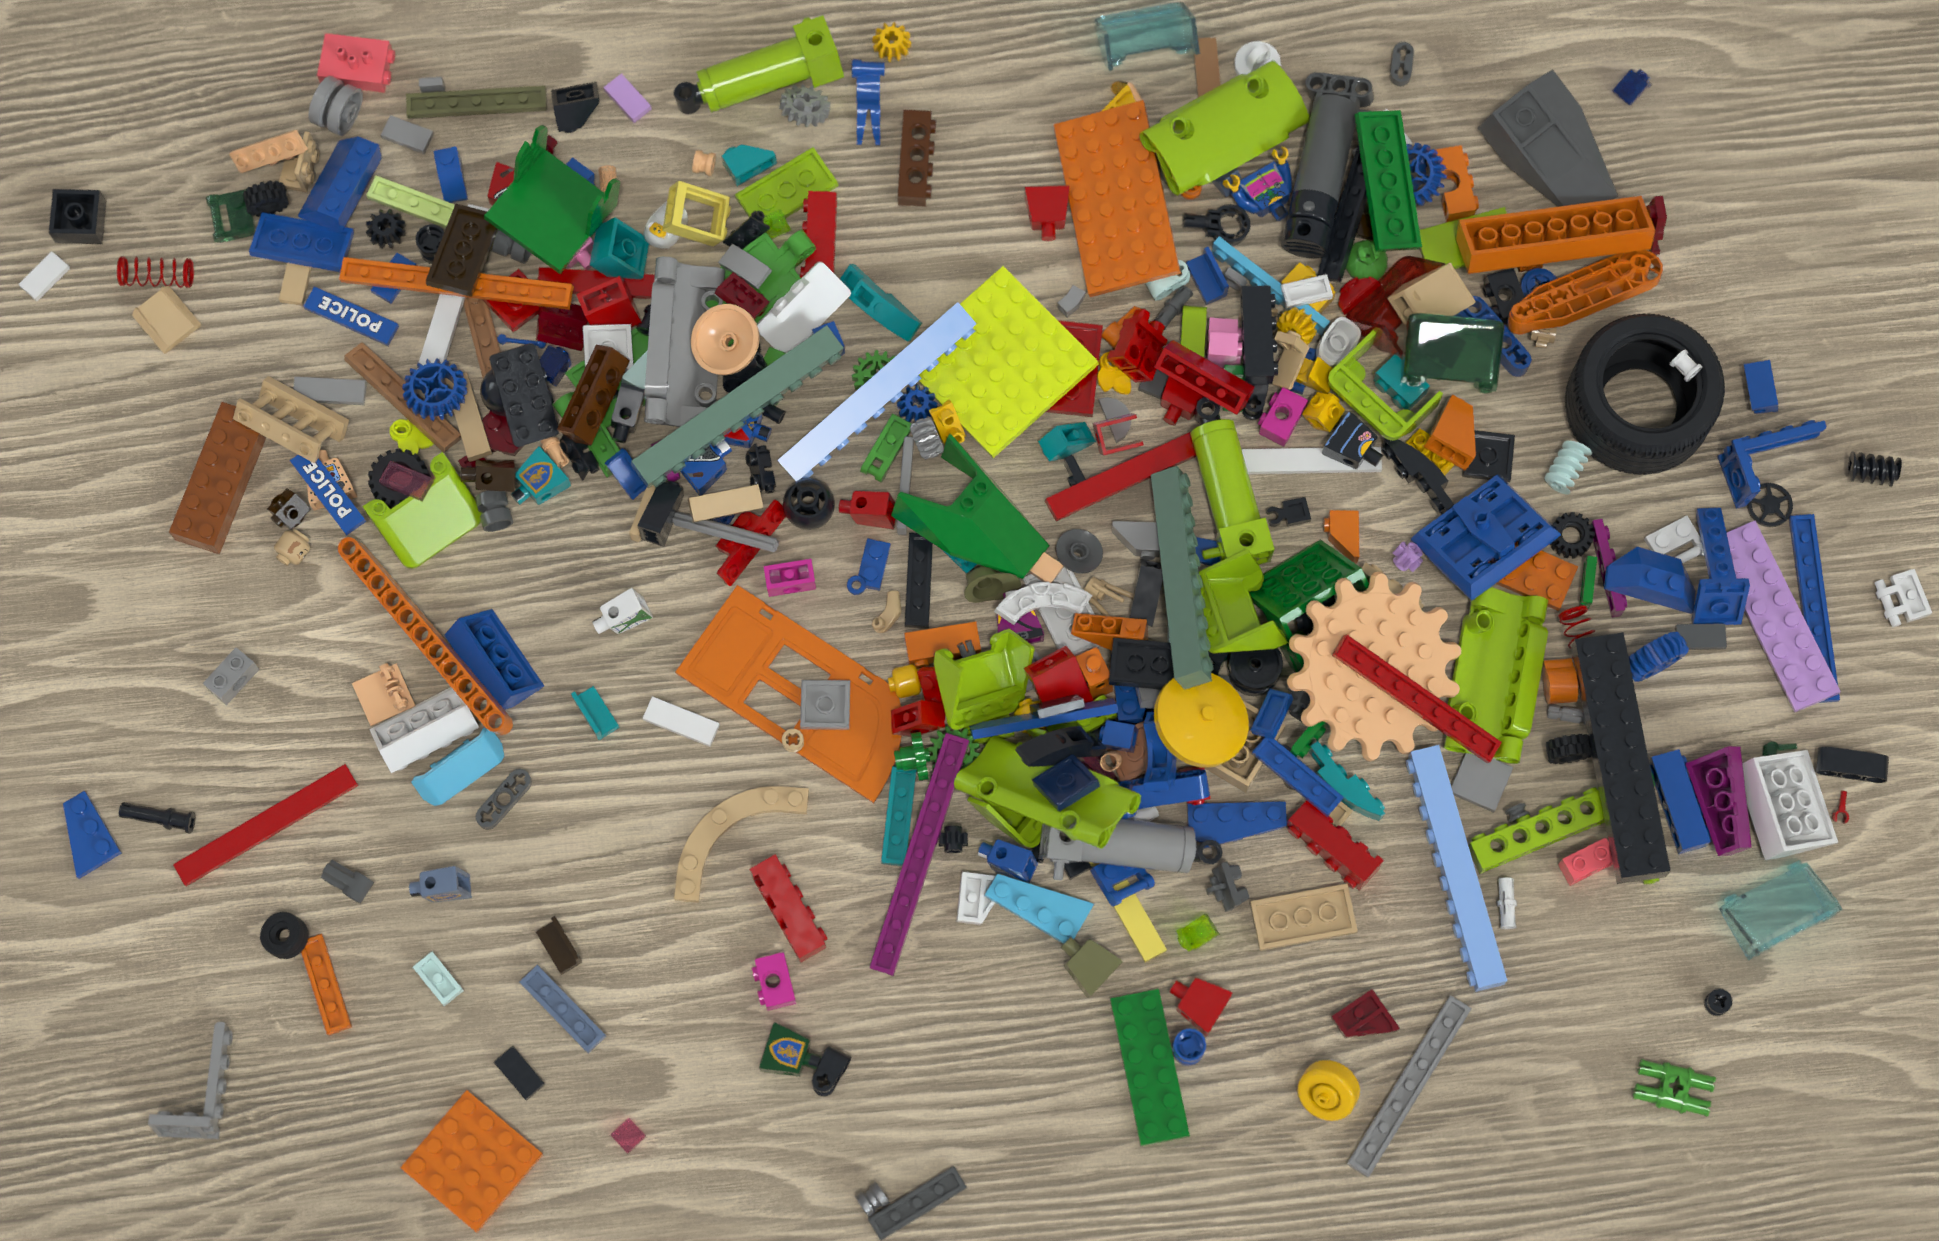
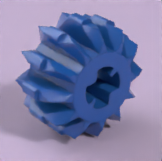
M918 384L915 385V390L913 391L910 387H907V394L903 393L900 397L901 401L897 402V408L901 409L899 411L900 417L906 416V421L911 422L913 419L916 422L919 419L931 417L929 410L938 407V403L934 401L935 394H928V387L921 391ZM913 403H917L918 405H921V407L918 408V406L916 405L913 406Z

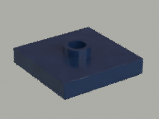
M1074 754L1032 779L1033 785L1059 812L1100 787L1099 780Z

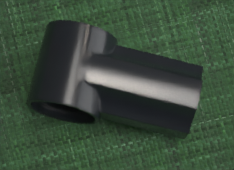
M756 352L753 360L744 369L735 374L723 375V389L730 393L766 368L767 363L763 355Z

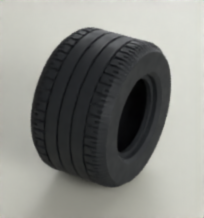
M1643 313L1628 315L1602 327L1584 346L1566 387V416L1576 440L1591 449V456L1596 461L1619 472L1623 471V473H1633L1634 475L1656 474L1670 470L1685 462L1704 442L1717 421L1724 402L1725 381L1723 370L1711 345L1707 343L1708 341L1700 333L1689 327L1688 324L1685 325L1684 322H1680L1678 319L1675 320V318L1665 317V315ZM1685 349L1688 351L1687 355L1697 365L1700 364L1702 366V369L1687 382L1684 380L1685 376L1675 366L1672 367L1670 365V362ZM1640 369L1658 375L1670 386L1675 396L1676 414L1673 423L1662 428H1644L1625 421L1608 403L1604 393L1605 385L1615 375L1627 370Z

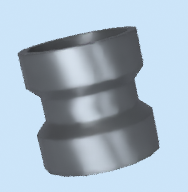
M876 1182L869 1186V1190L866 1193L860 1192L855 1195V1198L868 1217L873 1215L878 1207H884L890 1203Z

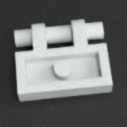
M1915 569L1891 576L1892 586L1886 587L1883 579L1874 583L1877 589L1878 600L1881 599L1885 608L1884 615L1887 620L1889 619L1892 627L1901 625L1899 615L1902 614L1905 615L1907 623L1932 614ZM1896 594L1900 606L1894 607L1891 595Z

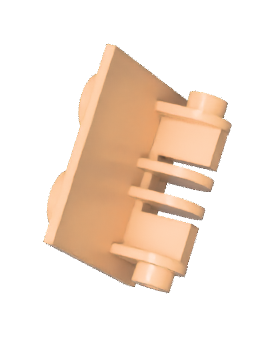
M388 663L383 664L379 667L380 671L352 683L370 726L415 707V703L397 663L391 666Z

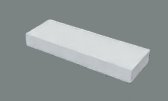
M653 696L643 716V720L709 747H711L720 726L718 722Z

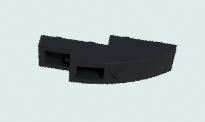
M1384 438L1381 448L1382 452L1388 460L1391 459L1396 465L1395 470L1399 477L1405 478L1408 484L1417 479L1419 489L1423 493L1428 494L1431 499L1430 503L1436 512L1443 514L1452 508L1454 503L1444 491L1449 480L1441 470L1411 445L1399 439L1388 440Z
M1074 726L1037 736L1017 746L1015 751L1022 758V762L1028 767L1054 766L1072 754L1076 758L1103 756L1106 747L1094 733H1086L1081 726Z

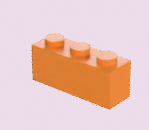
M976 621L904 633L909 664L915 665L917 669L928 667L929 664L934 663V654L940 649L948 648L953 654V660L962 659L957 645L963 642L966 651H968L965 644L967 640H972L976 654L981 653Z

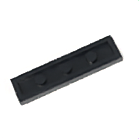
M909 533L905 627L929 628L933 543L918 533Z

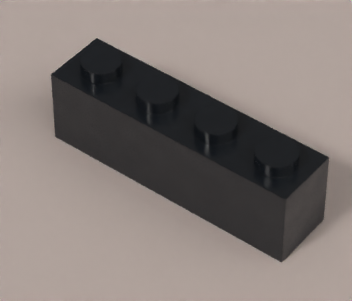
M1242 286L1240 302L1244 381L1249 384H1272L1274 376L1278 375V361H1274L1273 353H1277V342L1273 339L1272 330H1276V316H1272L1271 309L1275 308V294H1271V286Z

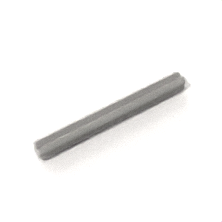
M676 512L672 520L675 526L775 552L779 546V541L774 537L711 520L693 523L691 515L682 512Z

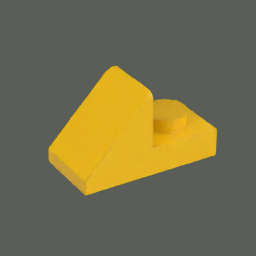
M1317 357L1315 362L1305 358L1295 382L1328 394L1331 390L1328 384V377L1332 368L1320 357Z

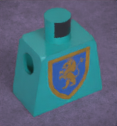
M539 446L515 473V479L520 487L515 492H512L511 496L519 505L529 497L537 505H541L569 488L571 483L564 472Z

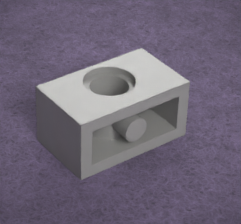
M235 647L203 684L227 706L259 671V668L250 658Z

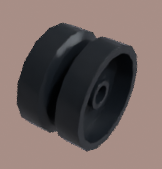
M1278 648L1231 652L1227 668L1231 684L1244 695L1253 697L1265 695L1279 681L1283 667L1282 654Z

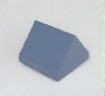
M1233 169L1212 181L1225 198L1231 195V189L1223 186V180H1228L1230 185H1232L1233 180L1230 175H1237L1241 181L1242 178L1238 169Z

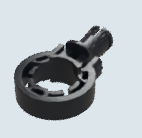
M1232 204L1223 205L1217 210L1208 209L1206 215L1184 213L1182 221L1184 222L1182 224L1183 228L1203 229L1205 237H1213L1216 240L1220 236L1231 246L1240 244L1248 235L1251 226L1250 218L1246 211ZM1235 214H1237L1236 221L1239 223V231L1236 235L1226 233L1221 226V219L1226 216L1234 218Z

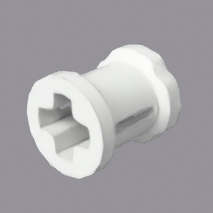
M1685 349L1670 362V365L1672 367L1675 366L1685 376L1684 380L1687 382L1702 369V366L1700 364L1697 365L1687 355L1688 351Z

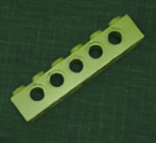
M1597 787L1583 792L1584 796L1575 799L1574 796L1564 799L1561 801L1562 805L1553 808L1552 805L1542 808L1538 811L1539 815L1530 817L1529 814L1516 820L1517 824L1508 827L1507 824H1503L1494 829L1495 833L1488 836L1482 833L1471 838L1472 842L1469 844V850L1479 874L1605 823ZM1580 806H1588L1591 809V815H1584L1580 810ZM1558 815H1566L1569 819V824L1560 823ZM1535 824L1545 825L1547 833L1541 834L1537 832ZM1513 833H1521L1524 836L1525 842H1516L1513 839ZM1498 842L1502 846V851H1493L1490 843Z

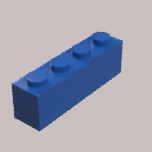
M1680 749L1651 757L1649 763L1655 788L1678 855L1706 847L1712 838L1708 826L1704 823L1699 801L1697 802L1694 786L1687 773L1686 763L1688 762L1686 757L1681 755Z

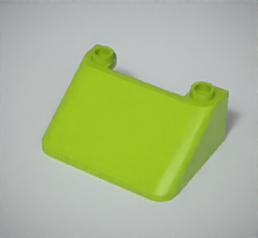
M443 452L435 456L430 463L431 472L436 479L401 503L389 509L384 501L375 499L362 506L371 522L400 562L410 569L419 567L481 523L480 516L482 513L478 511L476 500L464 482H461L460 476Z
M1248 549L1199 571L1203 582L1201 595L1206 605L1203 608V613L1208 623L1206 636L1211 646V649L1208 650L1209 652L1225 653L1269 650L1288 643L1286 636L1274 621L1263 625L1260 624L1249 592L1257 591L1261 588L1264 575L1261 567Z
M1006 629L995 633L991 637V650L956 661L953 660V654L948 649L937 650L934 657V668L949 727L953 730H959L1016 711L1019 708L1018 703L1025 698L1029 678L1026 676L1023 668L1032 664L1034 646L1011 629Z

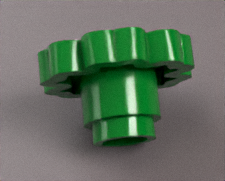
M921 732L911 733L912 745L899 747L900 750L894 751L897 770L903 769V772L917 769L919 781L929 780L926 764L931 762L929 749L923 747Z

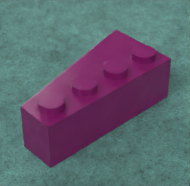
M1727 746L1686 763L1717 855L1731 856L1752 848L1741 746Z

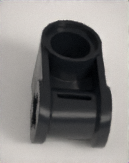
M1251 384L1255 389L1246 406L1242 409V414L1246 419L1257 420L1262 416L1269 384Z
M831 1046L827 1047L812 1078L813 1089L817 1095L826 1097L833 1093L840 1078L848 1068L851 1056ZM825 1079H827L829 1086L824 1085L822 1088H820L818 1081L823 1082Z

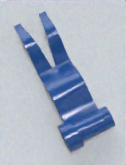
M852 59V78H857V145H862L867 110H870L875 144L880 145V76L885 74V62H862L861 59Z

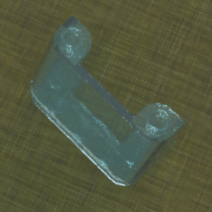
M1799 860L1787 867L1789 871L1740 896L1734 893L1723 899L1725 904L1719 910L1748 961L1804 930L1835 917L1843 910L1838 900L1807 862L1802 864Z

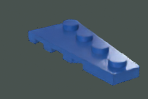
M1286 801L1187 804L1188 826L1194 828L1196 840H1214L1221 845L1232 841H1239L1253 835L1257 836L1286 828L1287 826Z

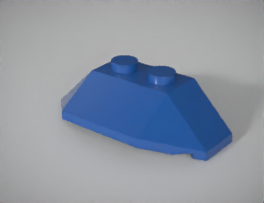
M1636 547L1606 567L1604 589L1689 614L1693 613L1696 590L1681 559Z

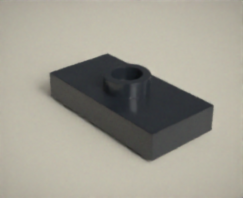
M1070 455L1064 458V466L1070 476L1067 478L1070 487L1085 481L1086 479L1074 456Z

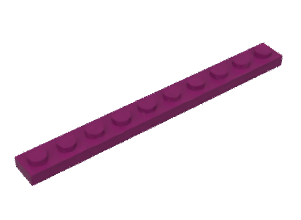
M948 733L945 734L869 967L872 970L891 976L895 974L955 790L954 781L962 768L970 741Z

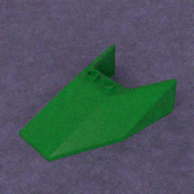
M950 433L941 458L973 480L950 506H944L900 492L897 495L891 516L951 556L1003 573H1011L1018 578L1024 579L1050 545L1005 492Z

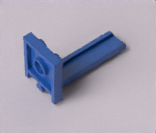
M1810 420L1803 423L1800 427L1794 428L1793 425L1780 429V432L1772 433V431H1766L1755 438L1750 439V436H1745L1732 440V445L1725 447L1724 453L1718 455L1717 458L1736 509L1745 507L1761 491L1760 480L1754 474L1750 455L1815 439L1820 435V432L1826 429L1825 420L1820 422Z
M1697 508L1696 518L1709 579H1700L1692 623L1741 625L1750 589L1749 578L1736 579L1721 508Z

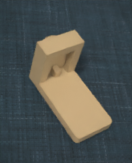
M1277 331L1274 338L1284 348V351L1278 362V375L1274 376L1272 385L1289 390L1292 389L1309 350V346L1300 339L1301 335L1296 332L1288 331L1284 333Z

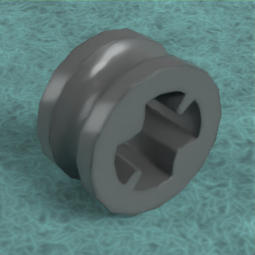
M1525 803L1515 805L1505 811V814L1510 816V823L1516 822L1520 817L1530 815L1529 811L1525 810Z

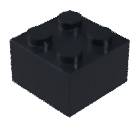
M53 189L49 234L55 243H103L106 199L101 191Z

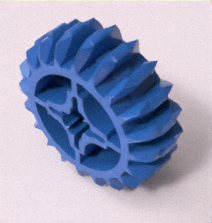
M1415 143L1414 147L1411 144H1406L1409 161L1413 159L1410 164V171L1422 176V178L1417 176L1414 178L1411 175L1413 191H1417L1421 184H1426L1422 189L1414 192L1415 204L1424 206L1425 200L1433 202L1432 194L1435 196L1439 195L1438 187H1444V184L1440 183L1441 179L1447 178L1445 174L1441 173L1446 169V166L1441 164L1444 159L1441 156H1437L1438 151L1435 149L1430 150V146L1426 144L1423 147L1420 143ZM1426 162H1428L1430 167V176L1426 174V168L1428 166L1426 165Z
M436 358L434 363H431L429 359L426 360L425 365L418 362L417 370L410 368L411 375H405L406 383L403 384L402 389L404 391L403 398L407 401L406 405L409 409H412L413 414H420L423 420L429 415L430 420L434 421L436 416L443 420L444 414L452 417L453 409L460 411L459 403H465L464 396L467 395L468 391L466 379L463 378V372L458 370L455 364L450 365L447 360L441 364L440 360ZM445 378L454 384L453 390L445 385ZM417 389L425 394L424 401L417 397Z
M1670 632L1658 637L1631 654L1629 662L1633 680L1639 682L1648 679L1682 659L1689 651L1683 636L1679 632Z

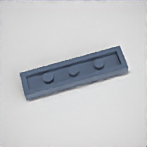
M538 965L520 981V984L588 1054L606 1037Z

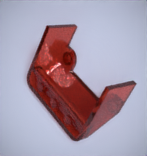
M1410 255L1402 257L1378 280L1380 286L1346 314V318L1360 328L1363 337H1366L1374 330L1376 336L1373 345L1378 350L1402 356L1404 352L1397 344L1399 336L1395 330L1403 322L1387 298L1401 285L1445 265V263Z

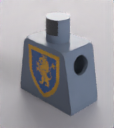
M457 866L424 871L420 873V881L409 883V892L411 897L422 896V898L430 902L472 898L470 874Z

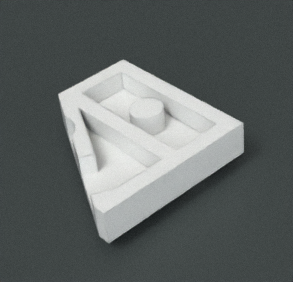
M969 872L961 873L956 922L977 925L983 923L995 902L984 896L995 876Z

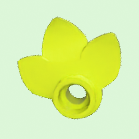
M399 419L390 426V437L398 442V448H401L403 453L407 449L413 455L415 453L418 455L419 448L425 449L434 445L409 420Z

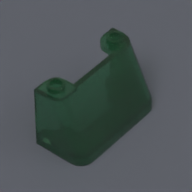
M1424 313L1411 314L1404 329L1401 383L1417 387L1428 378L1474 383V387L1480 393L1496 392L1503 347L1504 323L1477 318Z

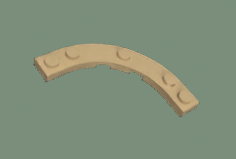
M782 786L756 788L734 795L713 808L694 828L682 850L676 876L674 900L700 902L702 875L706 860L714 843L728 829L746 817L763 813L807 814L809 788Z

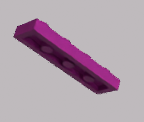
M1597 519L1591 523L1594 527L1592 532L1595 531L1593 545L1604 585L1606 567L1616 561L1614 549L1609 547L1610 532L1608 526H1604L1603 519ZM1605 589L1611 617L1622 616L1625 608H1627L1626 596Z

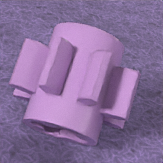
M1403 541L1393 552L1395 555L1393 562L1402 571L1410 569L1411 572H1414L1423 562L1420 558L1423 555L1422 550L1413 542L1406 545Z

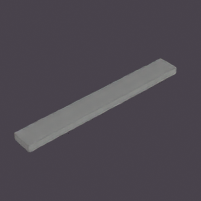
M1449 996L1349 1159L1348 1166L1367 1178L1370 1176L1472 1008L1453 996Z

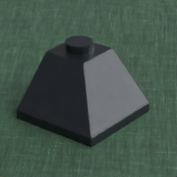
M597 81L551 90L558 132L571 133L578 128H582L600 103Z

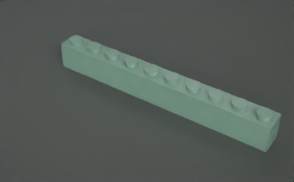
M826 325L633 459L631 466L647 488L652 485L655 488L667 480L665 476L672 471L674 474L680 472L686 467L685 462L691 458L694 460L700 458L706 453L705 448L711 444L714 447L725 440V434L731 430L735 433L744 427V421L748 418H757L764 412V407L770 403L772 406L779 403L784 398V393L789 390L794 392L803 385L802 381L807 377L813 379L823 371L821 368L827 363L833 365L842 358L840 354L843 352V346Z
M1178 466L1151 474L1174 678L1184 689H1189L1212 681L1211 671H1213V664L1208 654L1211 646L1206 636L1208 623L1203 613V608L1206 605L1201 595L1203 582L1198 572L1200 560L1195 548L1198 546V541L1193 531V527H1195V519L1191 513L1193 501L1188 491L1191 483L1188 475L1183 473Z

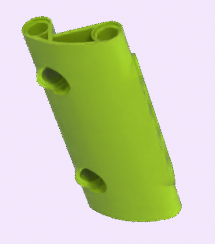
M1272 60L1248 74L1236 76L1163 116L1159 123L1140 132L1139 137L1146 150L1156 152L1167 184L1172 193L1178 196L1195 186L1205 185L1282 143L1289 138L1291 132L1309 123L1310 117L1297 88L1278 63Z

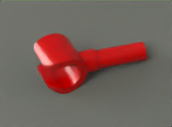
M1841 791L1838 811L1832 815L1834 822H1837V815L1839 813L1844 815L1843 824L1849 821V814L1845 811L1847 791Z

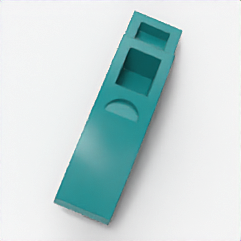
M849 264L840 278L851 291V295L848 298L882 326L910 342L922 322L891 293H885L858 266Z
M1317 741L1311 745L1312 748L1309 754L1321 768L1316 774L1344 797L1341 802L1365 817L1377 821L1383 819L1385 807L1377 797L1373 798L1370 794V787L1363 778L1359 779L1356 774L1347 779V772L1340 764L1336 765L1331 758L1333 755L1330 749L1325 744L1321 745Z

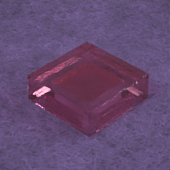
M630 1118L611 1134L612 1138L627 1154L646 1138L644 1133Z

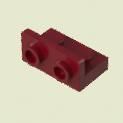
M734 272L714 292L727 304L736 305L746 310L754 319L762 316L770 303L761 293L757 292Z

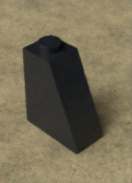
M667 481L656 487L638 523L642 540L665 547L673 526L672 520L675 513L678 512L684 497L683 489L680 488L678 483Z
M1140 559L1129 618L1147 620V625L1152 627L1163 581L1160 562Z

